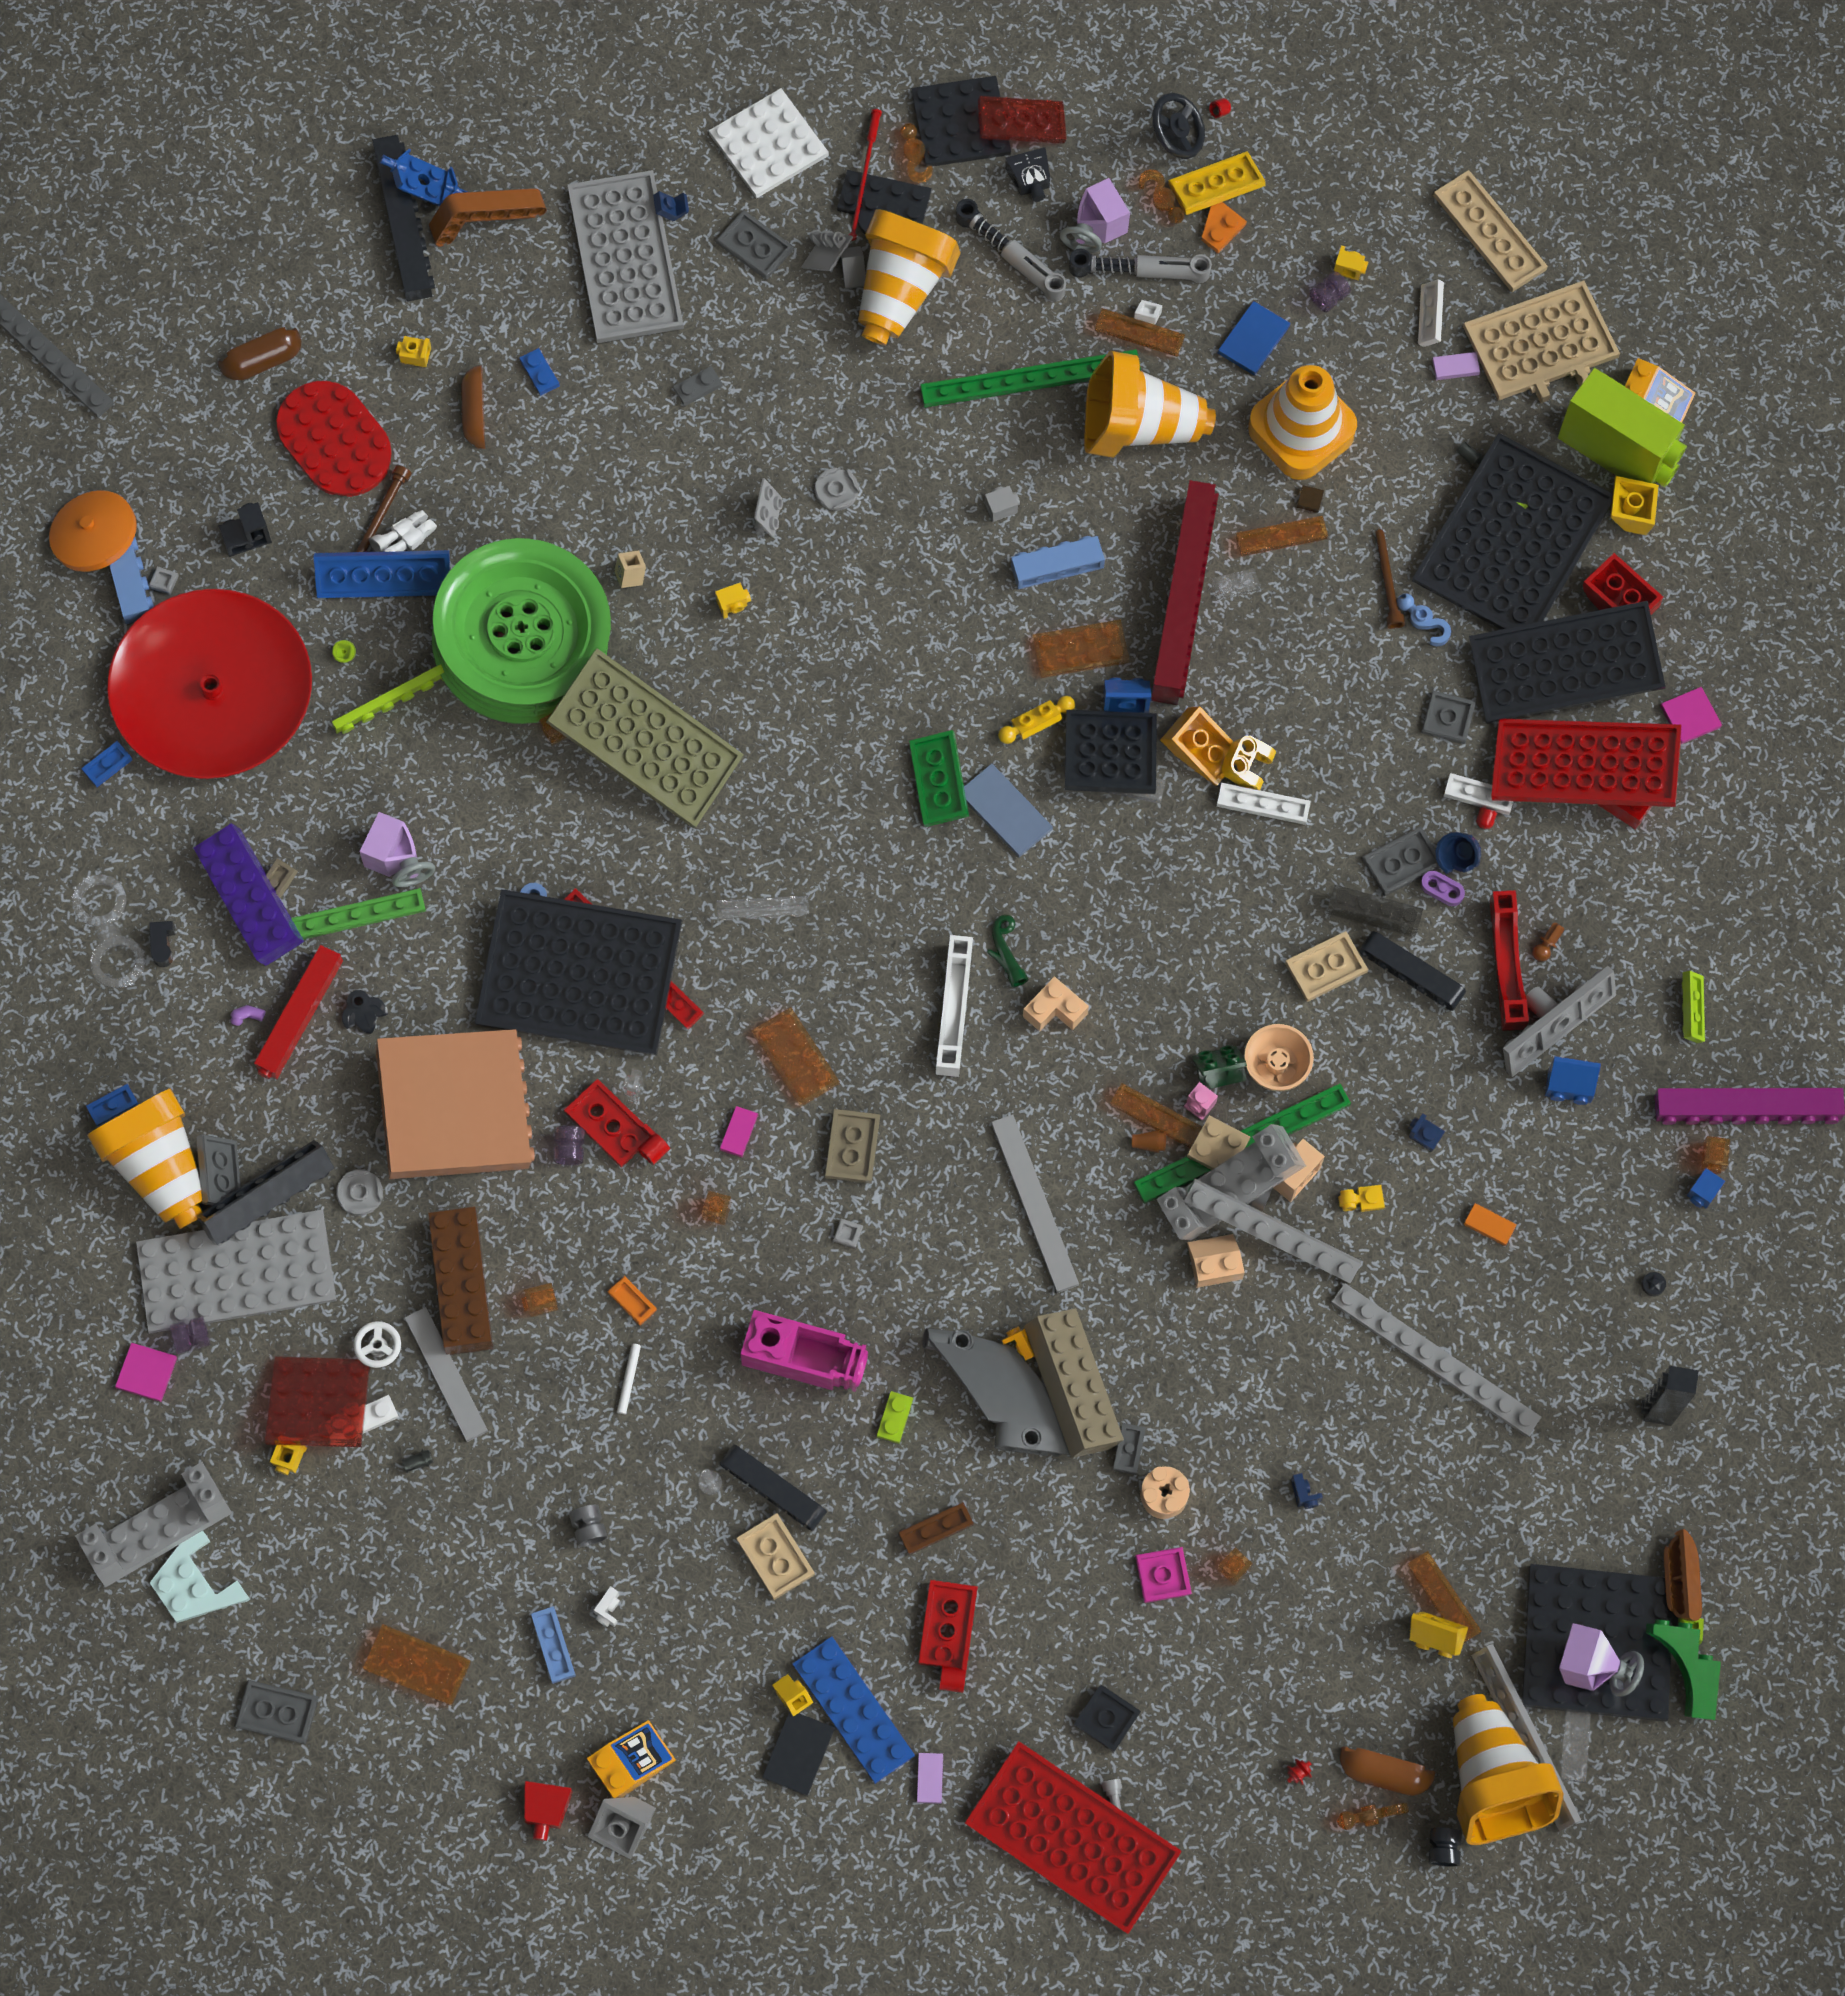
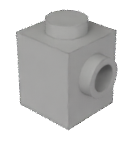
M1010 486L1004 488L997 487L991 493L985 494L984 504L992 522L1016 514L1020 500L1017 493L1012 492Z

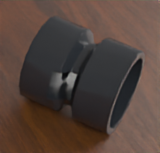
M1446 1827L1431 1828L1430 1843L1433 1847L1429 1849L1428 1863L1447 1867L1460 1866L1461 1851L1457 1849V1846L1461 1845L1462 1831Z

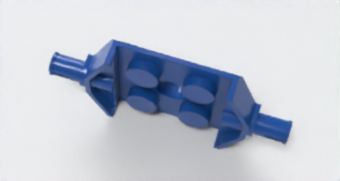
M408 149L395 160L385 155L381 156L379 163L391 168L390 171L393 173L398 189L439 207L447 196L454 193L467 192L457 186L458 183L452 167L445 171L409 155L411 149ZM419 179L424 180L426 185H422Z

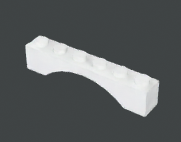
M950 935L936 1075L959 1077L973 937Z

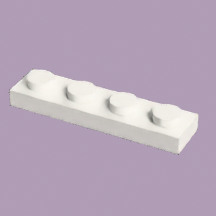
M1221 783L1217 807L1306 825L1311 801Z

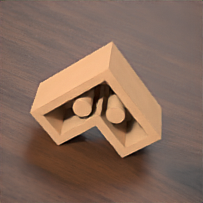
M1054 976L1024 1008L1023 1018L1037 1030L1041 1031L1056 1016L1073 1030L1088 1014L1089 1006Z

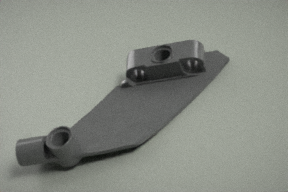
M926 1328L924 1330L923 1348L936 1350L942 1355L972 1396L987 1421L996 1423L995 1449L1048 1456V1454H1052V1456L1070 1455L1046 1387L1014 1347L971 1336L965 1330L957 1332ZM956 1338L962 1340L963 1348L956 1344ZM1025 1434L1031 1437L1032 1445L1026 1442Z

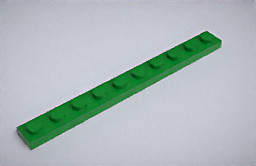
M1137 349L1121 352L1138 356ZM1106 354L920 384L924 408L1090 381L1092 373Z
M1341 1084L1333 1086L1241 1130L1242 1133L1250 1136V1140L1245 1148L1255 1142L1253 1139L1254 1135L1271 1124L1283 1126L1287 1134L1290 1135L1349 1107L1351 1102ZM1185 1157L1134 1181V1186L1143 1203L1146 1204L1161 1197L1174 1187H1182L1194 1179L1204 1176L1211 1169Z

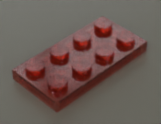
M980 96L978 99L981 138L1062 144L1067 139L1063 101Z

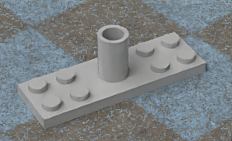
M1609 966L1605 967L1602 971H1597L1588 982L1579 985L1574 993L1560 1004L1556 1003L1540 987L1533 988L1526 995L1527 1007L1540 1019L1533 1025L1527 1026L1518 1037L1509 1040L1503 1048L1505 1067L1511 1077L1515 1076L1616 996L1614 971Z

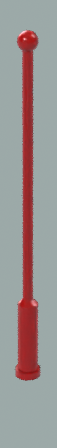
M879 109L871 111L872 116L867 137L869 143L852 231L848 235L853 237L851 241H855L857 238L856 228L872 145L876 141L879 121L882 116V111Z

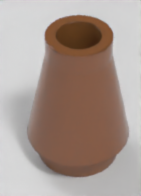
M1156 1130L1132 1134V1148L1156 1153L1165 1151L1166 1133Z

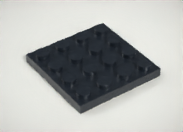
M996 76L911 88L926 167L1011 155Z
M1070 709L1066 711L1065 790L1156 794L1157 713Z

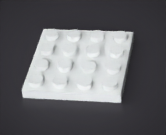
M782 88L709 130V135L756 198L829 156L827 149Z

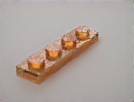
M1102 308L1095 326V331L1176 357L1179 356L1185 339V334Z
M1323 516L1236 533L1241 556L1328 538Z
M1121 1083L1110 1102L1111 1106L1155 1130L1165 1132L1166 1136L1190 1149L1202 1129V1126Z
M1428 1551L1407 1564L1441 1617L1468 1627L1464 1643L1482 1632Z

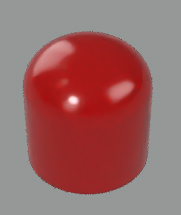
M1221 98L1210 103L1209 111L1213 117L1220 118L1230 113L1231 104L1227 99ZM1216 106H1218L1219 108L1218 115H1215L1213 113V110Z
M1480 807L1476 818L1477 825L1483 829L1492 828L1497 811Z

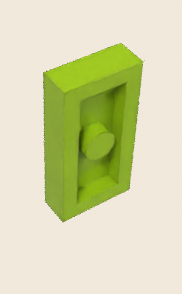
M893 1391L890 1392L877 1433L878 1438L900 1444L913 1403L912 1397Z

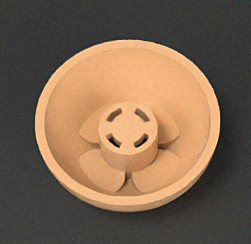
M1272 1024L1256 1031L1246 1045L1244 1057L1247 1063L1246 1068L1251 1078L1261 1087L1271 1091H1287L1300 1085L1308 1077L1314 1060L1311 1044L1305 1035L1296 1028L1284 1024Z

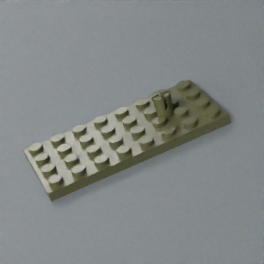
M599 649L594 650L546 721L547 724L693 829L698 825L744 755Z

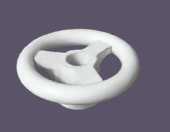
M377 1321L366 1324L358 1331L354 1339V1351L357 1358L369 1367L380 1368L389 1365L396 1359L401 1349L399 1333L393 1326L385 1322ZM374 1329V1338L370 1341L369 1345L361 1348L363 1336L368 1331ZM382 1329L391 1334L394 1340L393 1349L388 1347L386 1340L382 1338ZM376 1343H382L380 1348H374ZM371 1353L375 1357H382L386 1354L388 1357L375 1361L367 1358L365 1355Z

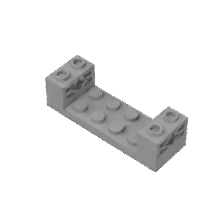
M1271 1124L1253 1136L1255 1141L1253 1144L1199 1178L1198 1181L1245 1204H1249L1306 1167L1284 1127ZM1191 1184L1185 1188L1174 1187L1157 1199L1177 1236L1182 1240H1193L1222 1221L1184 1202L1183 1198Z
M203 1462L181 1474L187 1483L185 1487L103 1534L98 1525L94 1524L75 1535L93 1570L105 1587L232 1514Z

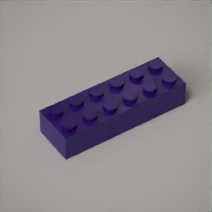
M231 823L194 847L201 863L258 962L267 966L304 942L240 828Z

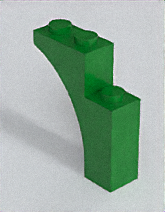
M1655 1619V1624L1647 1623L1646 1633L1660 1641L1669 1650L1680 1668L1686 1694L1684 1716L1715 1720L1721 1662L1713 1661V1656L1698 1655L1700 1629H1692L1693 1624L1678 1622V1627L1669 1626L1670 1621Z

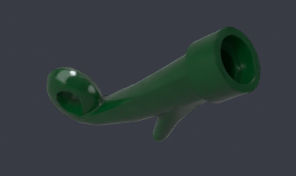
M1004 914L995 920L992 927V936L998 953L988 949L987 953L1002 966L1008 975L1007 978L1011 986L1015 988L1025 984L1029 979L1002 934L1012 932L1016 925L1012 916ZM1004 922L1009 923L1006 928H1001Z

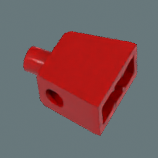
M525 1781L526 1824L535 1825L533 1839L547 1841L549 1828H561L572 1797V1788Z

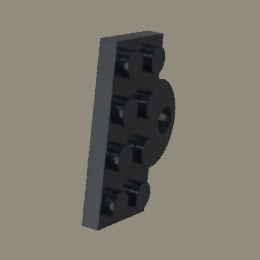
M847 170L837 211L855 215L863 173ZM867 174L858 217L860 230L866 234L876 209L894 213L923 225L932 188Z

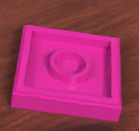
M1702 687L1666 701L1660 706L1669 724H1682L1681 744L1717 730L1722 726Z
M131 1343L115 1386L116 1389L162 1402L177 1357Z
M1183 1547L1135 1555L1144 1603L1192 1594Z

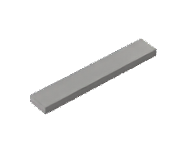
M425 1307L405 1317L466 1442L487 1433L488 1430L450 1354L446 1355L443 1340L427 1308Z

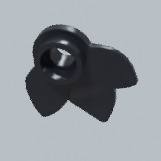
M355 990L348 995L347 1007L342 1012V1022L346 1029L356 1024L362 1031L372 1034L376 1026V1017L388 1015V1010L379 998L369 997L366 992ZM356 997L362 998L363 1004L357 1006L354 1003V999Z

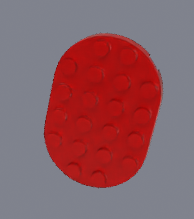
M331 381L310 382L293 390L281 404L277 415V430L280 440L293 459L319 489L331 495L352 497L372 490L385 478L390 468L392 456L389 438L380 424L350 389Z

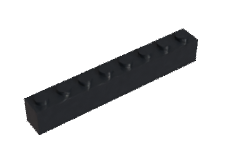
M398 134L372 139L406 300L409 302L433 297L431 289H435L433 275L428 276L427 270L431 269L429 256L424 257L423 253L424 250H427L425 237L420 238L419 231H423L421 219L415 216V212H419L417 200L412 199L411 194L398 189L393 173L390 171L391 168L379 163L382 155L395 160L406 152L404 142H399Z

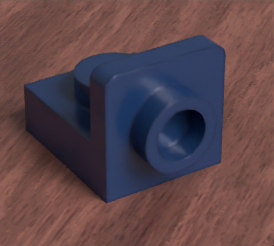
M660 191L653 194L657 215L675 221L689 212L687 195L685 193H681L676 197H671Z
M1422 1113L1420 1118L1415 1117L1408 1127L1411 1130L1409 1138L1433 1152L1445 1131L1426 1120L1427 1115Z
M1302 1473L1292 1476L1291 1484L1297 1507L1304 1506L1305 1509L1317 1507L1318 1503L1323 1499L1322 1493L1308 1496V1493H1310L1308 1480L1303 1478Z

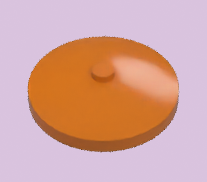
M91 491L84 493L69 501L54 518L49 533L50 547L57 559L64 566L72 570L89 572L105 568L118 560L130 547L136 533V516L128 502L114 492Z

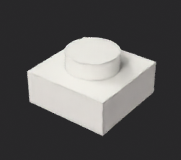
M1141 300L1135 311L1134 320L1155 325L1162 312V305Z

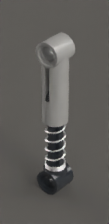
M962 199L958 202L956 221L960 226L977 230L980 236L983 235L986 241H990L993 247L996 246L998 251L1002 252L1001 257L1043 291L1048 300L1057 302L1063 299L1066 292V279L1063 275L1054 273L1016 240L1009 241L1006 235L1003 236L1000 230L997 231L993 224L990 225L987 219L984 220L975 201L972 199ZM963 212H970L971 214L964 215ZM1051 286H1058L1059 289H1052Z
M1081 248L1074 250L1069 260L1070 273L1079 278L1092 272L1103 271L1105 273L1106 271H1112V273L1121 272V274L1129 272L1130 275L1134 272L1136 277L1186 279L1192 280L1195 283L1206 282L1210 277L1212 266L1209 257L1202 254L1196 255L1193 258L1137 255V258L1135 257L1134 259H1129L1128 257L1125 259L1117 257L1115 259L1110 256L1108 258H1102V256L1097 258V256ZM1076 262H1083L1085 264L1078 265ZM1200 267V268H1203L1204 270H1203V271H1198L1196 268Z

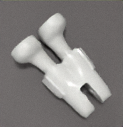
M421 510L413 513L407 519H401L392 525L391 532L372 536L369 542L376 552L412 551L434 532L437 525L431 519L427 520L428 515ZM396 539L399 541L396 544L389 546Z

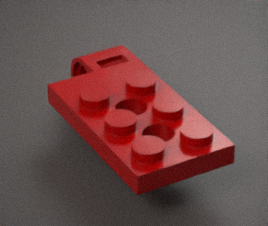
M599 1079L595 1080L564 1110L565 1114L621 1168L636 1153H639L646 1161L654 1165L670 1150L669 1145L664 1139L633 1114ZM595 1106H600L604 1109L603 1114L599 1117L591 1114V1109ZM611 1122H617L620 1128L617 1132H609L607 1125Z
M930 1580L919 1664L942 1668L939 1690L964 1692L978 1586ZM949 1601L955 1602L958 1606L957 1611L953 1614L945 1612V1603ZM945 1625H950L954 1628L955 1632L953 1636L947 1638L942 1636L941 1628Z

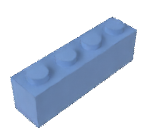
M1085 536L1080 538L1079 541L1071 543L1065 541L1055 547H1041L1035 552H1020L1011 557V568L1018 589L1102 569L1105 563L1098 536Z
M134 537L128 550L118 560L110 564L122 615L126 624L136 622L144 613L154 607L151 596L147 597L145 591L149 589L146 576H141L140 570L144 569L141 556L136 557L135 550H139L136 537Z

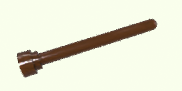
M396 465L392 472L393 482L356 552L367 551L370 545L369 539L376 534L400 486L408 482L412 475L411 471L407 468Z
M1377 529L1375 535L1389 613L1386 617L1387 627L1389 629L1402 628L1405 626L1404 615L1401 614L1397 606L1384 531Z

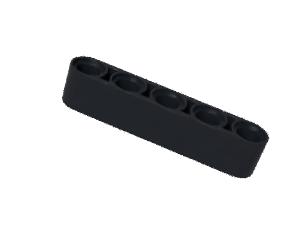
M1372 931L1359 949L1362 956L1365 958L1368 956L1370 961L1384 970L1387 968L1389 973L1403 982L1407 981L1406 984L1422 994L1426 993L1427 997L1443 1007L1445 1005V1008L1450 1011H1454L1466 993L1462 985L1378 932Z
M735 1444L732 1445L719 1463L726 1471L729 1469V1473L744 1484L748 1483V1487L762 1497H768L767 1500L783 1512L787 1511L786 1514L801 1525H807L806 1528L810 1531H814L827 1513L820 1504Z

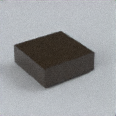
M1302 485L1297 508L1318 513L1324 490Z

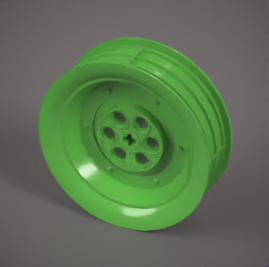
M525 538L505 539L486 544L463 557L447 574L437 593L433 610L432 648L436 666L441 664L444 673L440 674L450 691L462 703L483 716L501 722L517 724L546 721L594 650L599 649L607 655L611 630V617L607 597L593 572L580 559L561 547L541 540ZM530 608L534 613L526 614L523 610ZM509 612L512 616L505 618L501 616V613ZM546 625L549 627V629L542 631L538 628V626ZM502 632L504 636L495 637L493 633ZM537 644L541 649L533 650L530 646ZM510 648H516L519 650V652L517 654H511L508 650Z

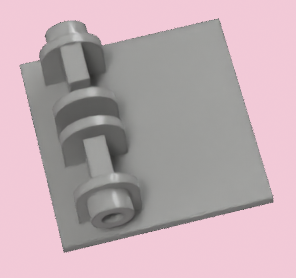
M813 230L810 233V239L815 244V247L801 267L803 269L831 271L853 237L843 235L841 232L833 233L826 230L822 232L820 230Z
M762 478L754 516L756 520L754 529L757 535H764L767 532L774 538L775 531L779 526L778 517L783 507V500L765 478Z

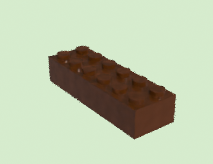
M476 1207L428 1213L443 1344L446 1355L494 1349Z

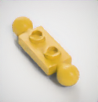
M1062 696L1058 700L1057 705H1054L1049 700L1012 719L1013 727H1002L998 733L999 740L1004 744H1010L1014 742L1018 734L1023 740L1061 721V712L1066 714L1067 710H1074L1075 701L1070 696Z

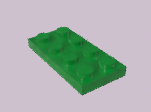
M950 730L910 740L923 825L929 827L969 817L954 731Z

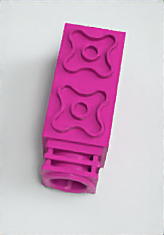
M757 1310L753 1311L741 1351L742 1366L833 1390L834 1386H844V1389L851 1388L854 1392H856V1388L861 1383L868 1358L866 1345L859 1346L856 1342L854 1344L850 1343L849 1340H846L845 1334Z

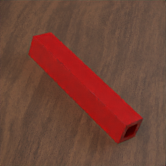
M322 945L319 946L254 1063L258 1070L257 1073L262 1077L278 1079L340 968L343 962L341 954Z

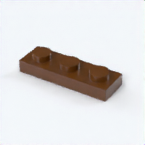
M964 1502L899 1532V1536L908 1555H911L973 1526L974 1523Z

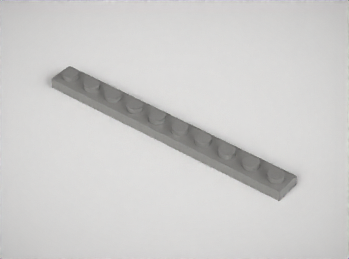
M1346 1283L1331 1302L1332 1305L1527 1438L1541 1419L1540 1415Z

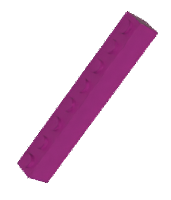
M1658 1088L1654 1094L1656 1121H1662L1665 1125L1676 1124V1121H1685L1688 1125L1699 1124L1700 1121H1709V1124L1712 1125L1722 1124L1723 1121H1732V1124L1736 1125L1745 1124L1746 1121H1755V1124L1760 1125L1767 1124L1769 1121H1778L1779 1124H1790L1792 1121H1801L1802 1124H1813L1815 1121H1824L1825 1124H1836L1845 1115L1843 1088Z

